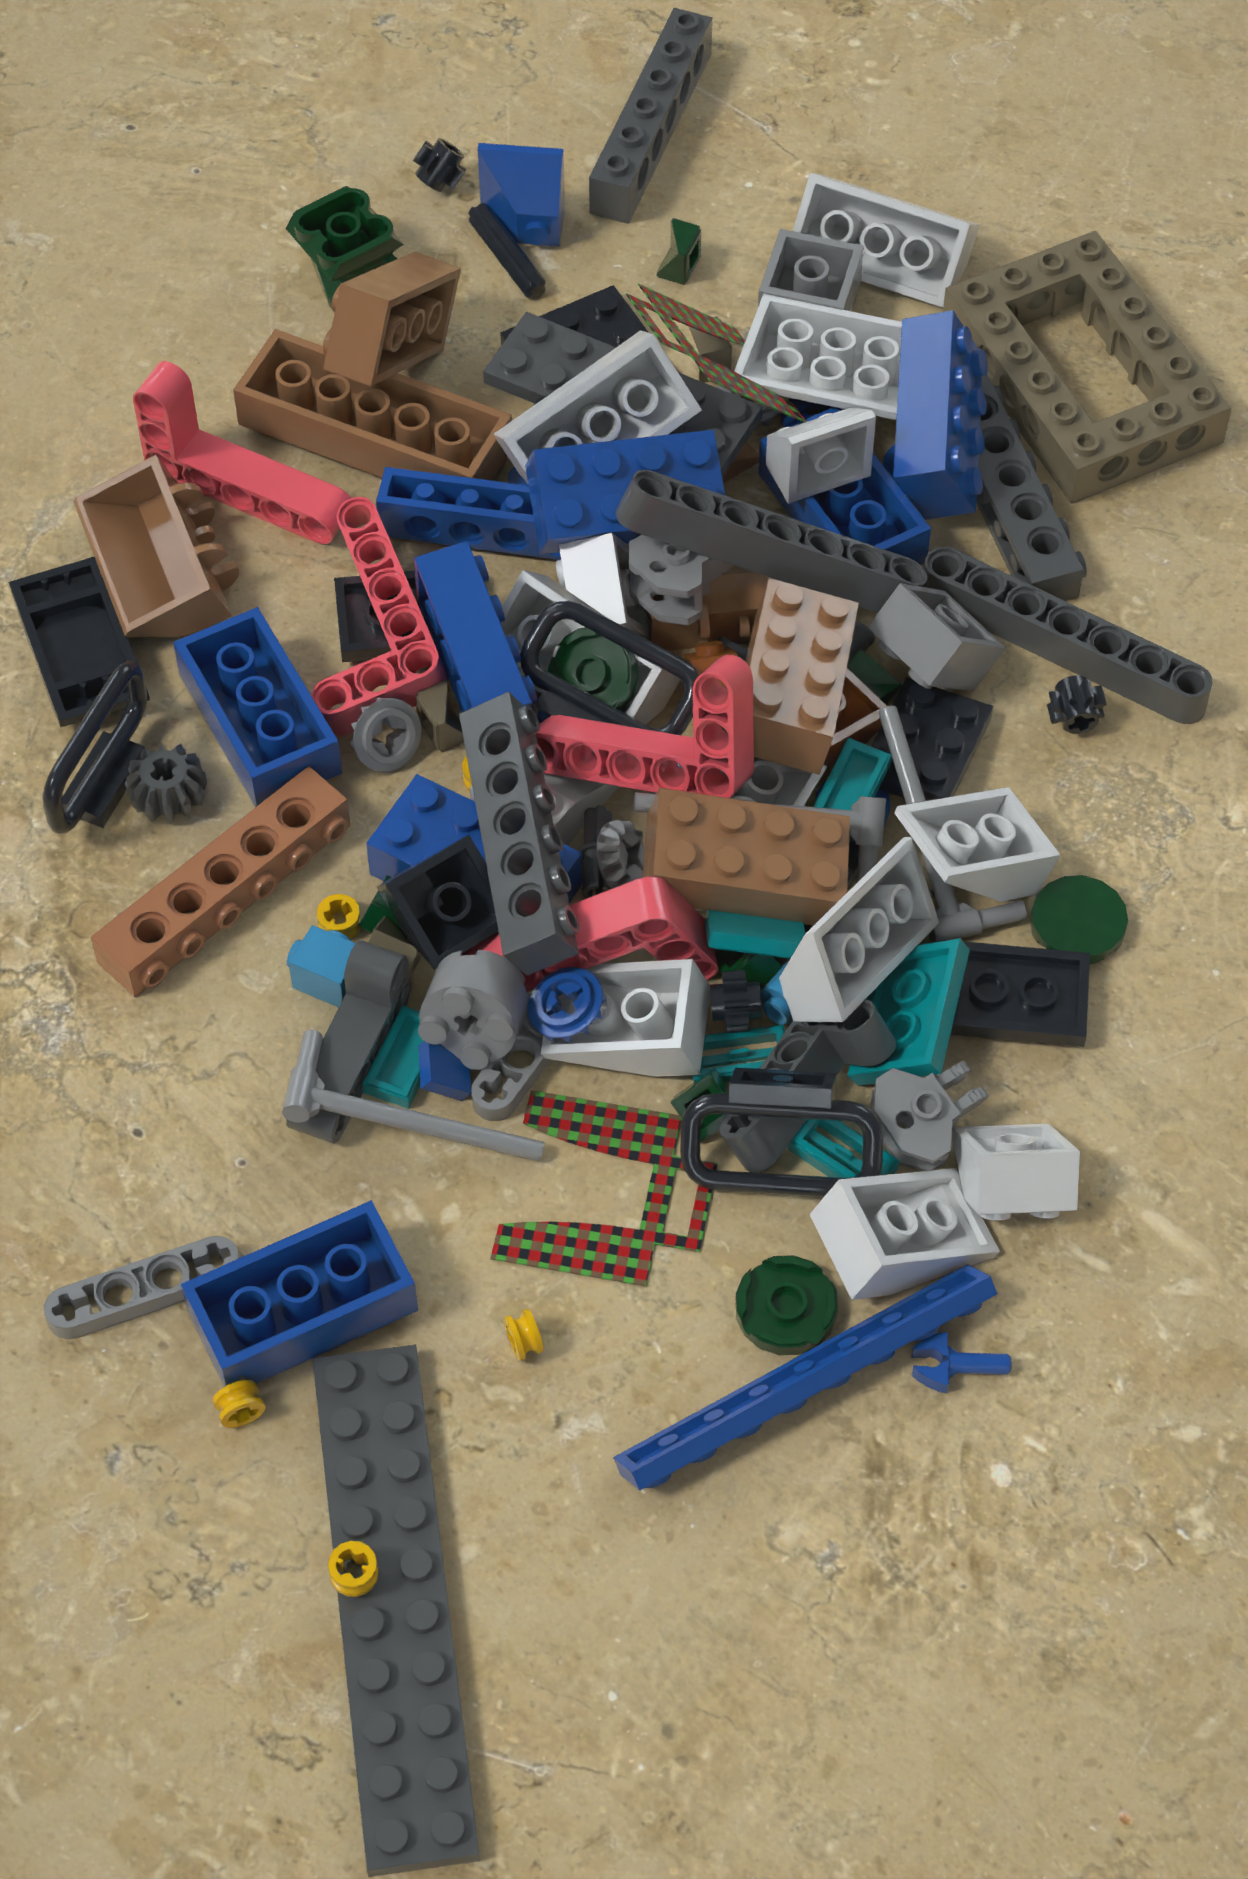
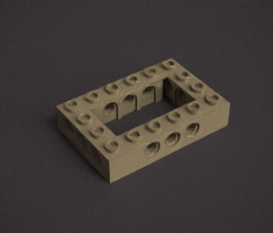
M1096 230L945 288L943 312L953 310L963 326H967L970 329L973 341L986 354L988 362L987 375L992 385H997L1001 389L1004 398V409L1009 418L1016 420L1020 433L1071 504L1224 443L1232 409ZM1082 302L1081 316L1087 326L1092 325L1106 343L1105 350L1107 353L1115 355L1127 371L1128 381L1131 385L1136 384L1148 400V402L1095 423L1092 422L1023 328V325L1045 316H1058L1061 310Z

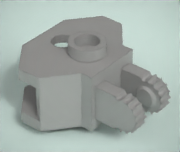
M640 535L629 542L630 596L658 621L688 626L703 617V596L710 593V582L722 576L723 573L726 574L733 565L645 535ZM660 594L664 595V600L654 601L652 597Z
M965 1061L954 1065L937 1077L931 1073L922 1078L892 1068L876 1079L875 1089L872 1090L870 1110L874 1112L881 1123L883 1144L892 1156L900 1160L899 1165L918 1171H931L945 1164L951 1151L952 1127H956L959 1118L975 1109L989 1097L984 1088L979 1087L970 1090L953 1103L945 1092L948 1088L963 1081L966 1075L969 1074L970 1068ZM897 1124L904 1125L906 1129L899 1127Z

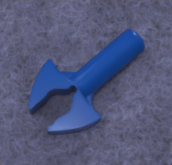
M948 1332L938 1333L916 1344L912 1350V1358L932 1357L940 1362L936 1367L914 1365L912 1377L921 1384L942 1393H948L949 1379L957 1373L1008 1375L1012 1369V1359L1009 1354L956 1352L947 1345Z

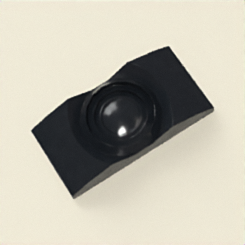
M95 557L8 582L27 641L35 657L49 701L60 727L83 720L118 665L124 661L137 663L129 640L125 637ZM127 686L111 712L126 708L128 702ZM147 690V701H149L150 697Z

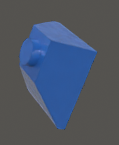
M478 143L480 203H485L491 208L518 244L560 247L565 213L563 149Z

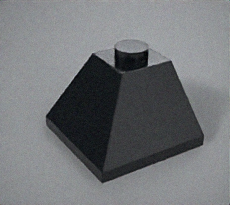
M470 835L426 857L377 886L378 891L401 930L413 945L419 949V952L433 970L437 969L439 963L451 953L458 951L464 953L499 932L487 865Z

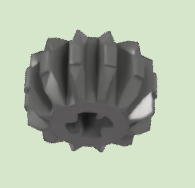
M161 742L158 751L153 753L143 748L140 755L141 760L130 761L129 775L126 776L125 781L126 791L131 797L134 809H136L137 813L146 811V816L151 822L164 815L166 820L172 824L174 815L178 813L190 818L191 806L202 805L204 799L203 790L206 789L207 785L206 773L202 770L200 759L196 756V753L186 754V750L181 743L174 749L167 750V747Z

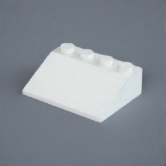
M763 294L734 372L758 383L779 396L842 409L872 410L875 416L896 420L902 322Z

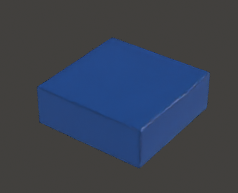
M424 1041L418 1045L421 1089L460 1101L472 1094L470 1068L463 1065L456 1055L441 1044L433 1045Z

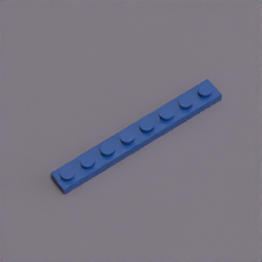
M968 1264L614 1456L613 1459L620 1475L639 1491L644 1488H654L662 1485L670 1479L671 1473L689 1463H699L711 1458L716 1453L718 1447L735 1438H745L753 1435L761 1429L762 1423L780 1413H791L800 1409L806 1404L809 1397L824 1389H833L844 1385L850 1380L851 1374L869 1364L876 1365L889 1360L894 1356L895 1350L913 1340L919 1341L933 1336L939 1330V1326L951 1319L975 1313L982 1307V1302L997 1295L991 1276Z

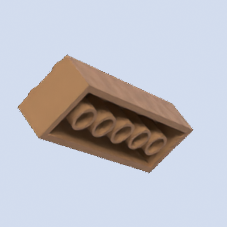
M277 329L270 335L233 389L238 425L381 478L383 477L385 467L494 481L508 459V456L493 434L512 421V414L399 373L373 386L365 385L324 370L326 354L323 352V346Z

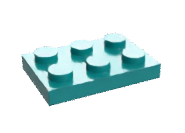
M960 938L917 945L866 998V1000L873 1003L897 1041L894 1052L880 1064L874 1066L850 1064L847 1076L857 1086L874 1084L878 1077L892 1068L919 1077L928 1076L931 1073L933 1075L942 1073L970 951Z

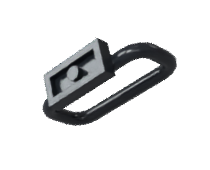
M569 600L555 602L546 607L536 619L523 643L520 653L521 668L525 676H529L532 683L543 690L535 707L549 716L563 715L675 735H682L693 718V685L700 675L698 670L685 659L583 604ZM562 619L573 620L682 680L685 687L684 695L666 726L657 729L651 728L542 668L538 656L556 623Z
M124 661L112 672L47 777L43 791V808L47 823L54 833L66 834L75 828L80 820L104 828L126 792L125 781L126 776L129 775L130 761L141 760L142 749H145V746L130 741L142 720L147 703L144 674L140 665L136 662ZM127 686L128 702L123 716L112 734L105 731L102 732L63 795L70 775Z
M735 1068L729 1082V1094L703 1095L691 1102L683 1113L680 1155L683 1169L688 1177L703 1188L718 1191L825 1197L839 1179L849 1178L709 1169L704 1165L700 1156L701 1124L703 1119L710 1114H731L853 1122L860 1127L863 1133L861 1171L858 1175L850 1178L879 1176L881 1174L883 1166L882 1126L874 1112L863 1104L834 1100L836 1073Z

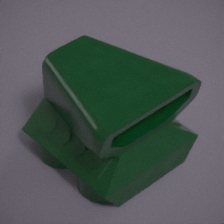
M344 186L294 211L285 228L311 258L331 309L334 293L341 283L396 260L397 258L392 253L404 245L394 234L391 220L386 216L377 214L371 208L368 194L363 190Z

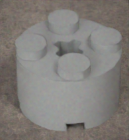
M478 950L476 955L461 956L462 951H458L446 956L439 963L420 1009L418 1034L426 1043L443 1045L457 1056L466 1067L480 1070L487 1067L489 1062L502 1058L512 1049L528 1008L530 994H527L523 985L525 977L522 972L505 957L485 950Z

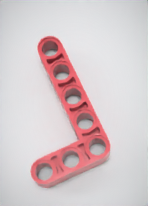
M161 361L156 365L133 395L144 460L157 455L178 484H196L201 488L204 496L316 543L329 544L332 542L340 530L336 517L338 508L351 497L335 485L200 430L192 384L188 375L179 366L171 362Z
M353 497L343 502L338 508L336 517L391 651L325 678L314 687L311 696L336 736L353 733L354 729L351 723L358 721L362 714L361 707L370 706L375 703L377 697H395L414 707L417 706V692L443 680L448 681L444 665L376 506L365 497ZM366 524L365 526H363V527H361V528H357V527L360 526V525ZM382 559V560L379 561L378 563L371 564V563L374 562L375 560ZM392 595H398L393 599L386 600L388 597ZM413 631L408 636L400 637L405 632ZM430 667L424 673H416L421 668ZM387 685L381 691L373 692L377 687ZM344 703L338 709L330 710L334 705Z
M724 655L697 677L693 685V737L563 715H552L539 724L540 730L536 732L538 746L543 751L547 761V770L543 773L657 793L659 788L731 798L751 778L754 770L752 670L742 658L735 655ZM719 680L726 685L727 689L721 685ZM720 725L725 728L727 733L721 729Z
M644 877L569 905L579 923V932L575 934L579 954L527 976L522 972L525 977L523 985L526 991H530L543 978L556 970L568 967L586 970L641 948H645L658 961L693 959L706 980L713 978L718 973L719 967L716 950L708 947L704 926L705 918L666 880L659 877ZM499 933L490 936L465 951L461 956L476 955L478 950L491 951L503 956Z

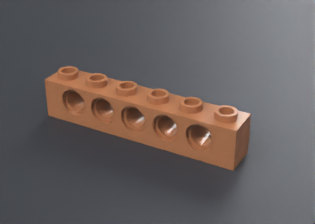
M308 766L92 935L91 941L97 963L133 997H137L147 988L155 987L165 978L170 969L184 958H191L197 954L204 945V942L220 929L229 928L237 921L240 914L254 902L267 898L274 891L276 885L289 874L302 870L310 862L314 854L328 843L332 844L341 839L348 827L351 826L347 798ZM296 825H304V826L299 827V828H292L293 826H296ZM261 853H268L264 856H256ZM227 881H231V882H232V883L227 884V885H219V884H221V883H223V882H227ZM189 910H197L194 913L183 914ZM152 939H160L155 943H146Z

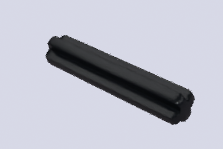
M480 203L477 207L472 206L468 211L470 224L523 294L529 299H534L537 295H543L546 291V280L491 208L485 203Z

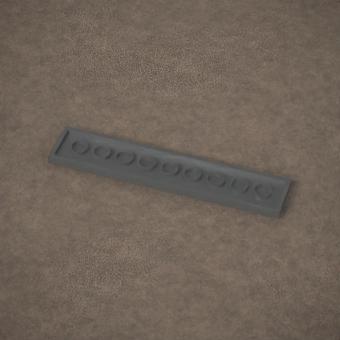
M414 1344L312 1358L332 1547L334 1550L341 1543L348 1541H359L368 1545L375 1553L379 1571L378 1580L373 1589L364 1595L350 1597L337 1591L368 1877L478 1862L480 1861L417 1347ZM353 1559L344 1562L345 1572H339V1574L350 1573L356 1579L363 1575L361 1566L368 1565L366 1563L357 1565Z

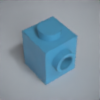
M312 925L303 940H296L288 953L287 966L290 969L292 988L339 1008L346 995L344 973L347 960L356 943L352 942L341 932L335 930L325 931Z

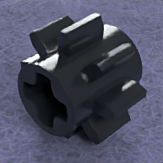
M438 138L434 146L425 141L413 159L415 163L420 165L415 175L424 184L436 191L441 192L446 184L454 189L467 170L460 165L465 156L457 147L442 138Z
M1084 676L1066 677L1056 684L1055 691L1049 692L1051 702L1047 704L1051 723L1062 722L1063 729L1069 733L1081 734L1088 732L1097 726L1099 718H1104L1105 716L1103 707L1107 703L1102 685L1092 687L1090 679Z
M745 970L723 971V984L710 985L712 1021H725L726 1033L750 1031L749 1019L762 1018L759 981L746 982Z

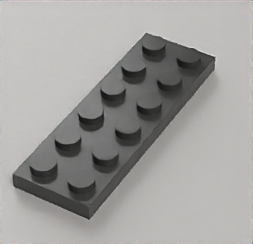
M526 311L484 369V383L535 404L540 397L550 395L616 347ZM679 373L702 411L669 434L714 430L723 478L762 419L763 406Z

